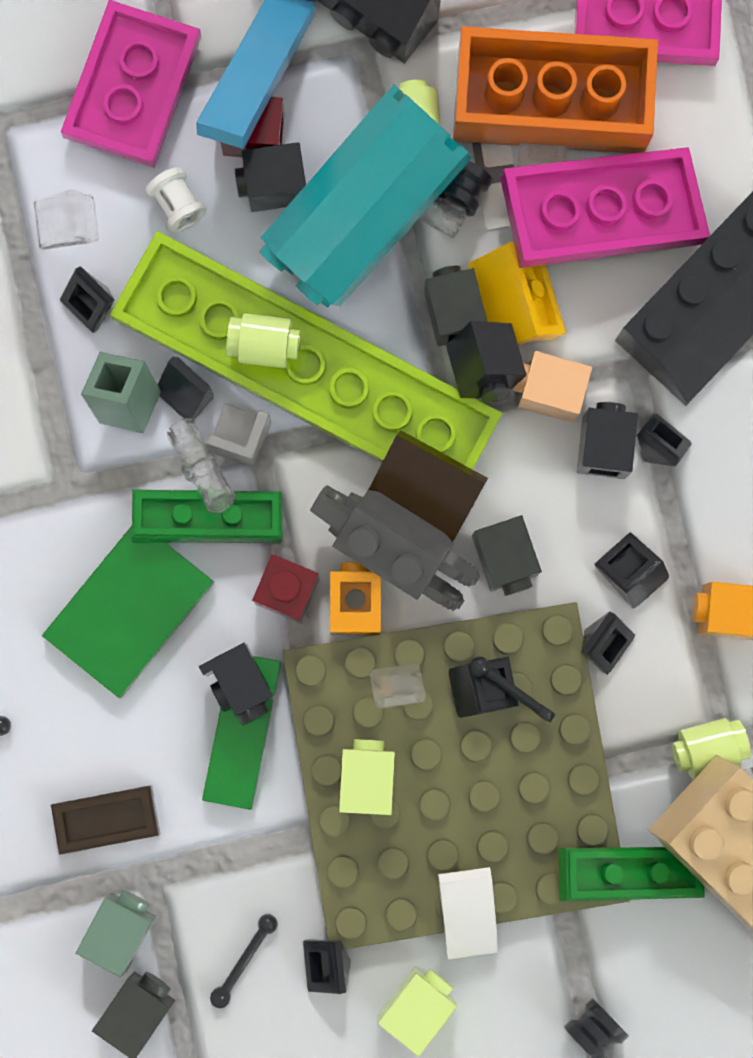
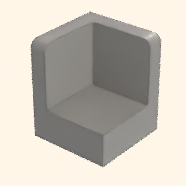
M224 404L214 434H208L205 445L210 453L256 468L272 424L270 414L259 410L258 414H254Z

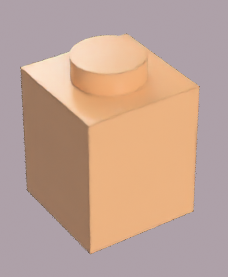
M535 351L530 363H523L527 376L512 390L521 393L517 407L574 423L581 411L592 367Z

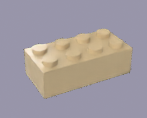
M716 755L650 826L648 831L753 933V779L740 766Z

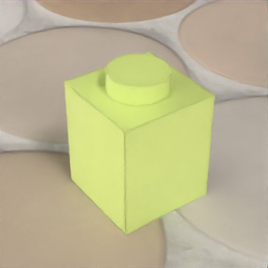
M354 739L353 749H343L339 812L392 814L395 752L384 751L385 741Z
M414 967L377 1015L378 1024L419 1057L457 1008L455 999L449 995L454 987L433 969L430 968L426 974H423Z

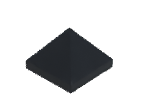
M79 266L72 274L60 301L92 333H95L100 328L115 299L107 286Z
M655 413L636 435L644 460L648 463L675 467L692 445L687 437Z
M609 611L584 630L581 652L598 669L608 675L635 638V634L616 614Z
M303 940L308 992L346 993L351 960L341 940Z

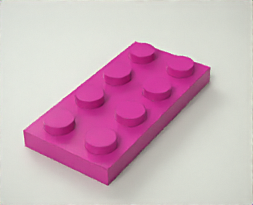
M689 147L504 168L500 175L519 268L702 245L710 237Z

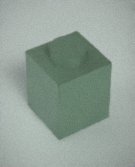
M99 352L81 395L99 424L144 433L161 390L145 361Z
M122 890L120 896L110 893L101 903L75 954L121 978L128 971L156 915L146 911L149 903L133 893Z

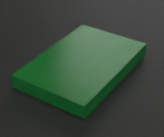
M132 526L41 635L118 698L123 697L215 583L165 542H132Z

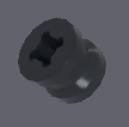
M469 161L437 197V200L456 213L469 217L474 216L479 207V195L482 192L488 191L493 179L487 171Z
M593 998L585 1005V1013L578 1020H570L564 1026L566 1031L592 1058H608V1050L615 1043L622 1044L629 1037Z

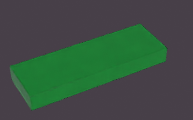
M132 489V542L281 544L282 492Z
M254 656L275 697L282 662ZM274 699L265 703L269 709L268 713L245 725L241 724L232 708L225 712L220 708L202 801L252 810Z
M666 847L558 848L559 901L705 898L704 885Z

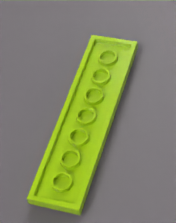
M156 231L109 314L112 320L381 463L396 435L402 430L465 466L474 469L503 414L475 398H460L458 389L159 231ZM246 313L292 319V329L300 330L297 360L288 359L285 369L238 363V358L227 357L226 343L230 318H242L243 314Z

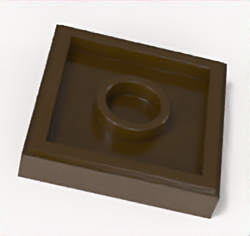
M400 430L368 490L382 493L447 534L453 542L488 478Z

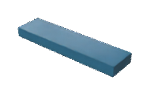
M264 0L196 122L197 135L244 149L315 16L314 2L307 0Z

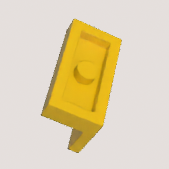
M509 242L468 264V269L474 268L487 322L512 323L518 346L527 342L552 341L567 334L546 265L519 268L514 242Z

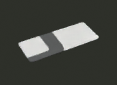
M473 143L475 164L487 171L493 179L488 191L480 194L485 228L492 230L511 227L500 181V175L504 168L514 167L511 145Z

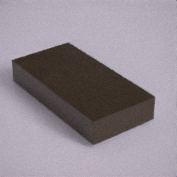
M152 785L51 804L59 855L161 835Z

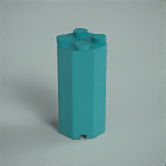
M393 84L260 237L265 245L259 252L279 271L282 272L285 269L290 274L298 276L301 280L296 284V287L314 304L319 305L322 303L327 308L331 304L341 307L473 157L464 147L450 137L451 135L421 107Z

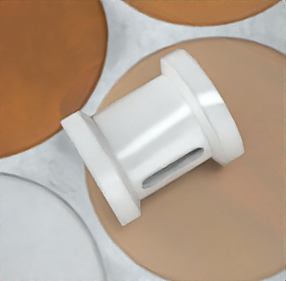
M181 167L164 171L152 179L145 188L150 198L157 199L168 218L167 227L172 233L183 231L196 224L206 215L207 211L205 204L197 202L185 182L187 175Z

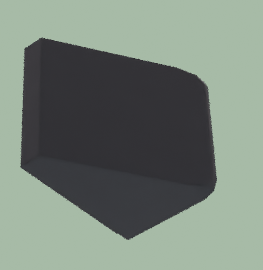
M173 356L168 361L157 384L161 390L159 397L186 421L191 422L214 399V394L210 385L178 356L176 358Z
M631 532L594 564L599 572L633 608L638 607L669 578L663 560Z
M509 656L488 660L491 669L514 684ZM470 664L449 669V679L458 717L463 718L519 706L516 698L485 676H475L470 670Z

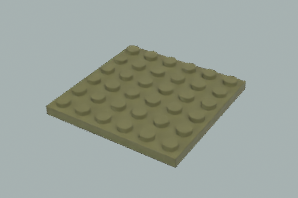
M577 602L282 650L328 940H341L345 949L444 933L438 874L490 867L496 924L630 902V900L559 901L558 848L620 847L587 657L581 652L584 638ZM478 656L485 657L487 660L509 656L515 686L556 715L551 723H549L518 701L519 706L460 718L455 708L449 679V669L470 664L471 660ZM354 739L385 741L384 751L395 752L391 815L339 812L343 749H353Z

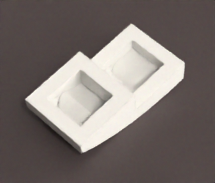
M490 867L438 874L447 958L456 959L498 953L495 904Z

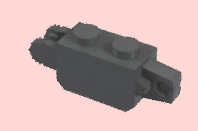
M326 485L310 508L313 514L330 525L328 531L336 537L332 547L416 600L423 594L448 610L460 609L465 601L463 594L460 593V590H457L448 582L435 575L436 571L439 570L453 580H457L468 587L475 586L480 578L479 570L475 566H472L471 563L466 562L465 559L450 551L453 542L447 534L380 492L368 490L363 497L353 492L346 496Z

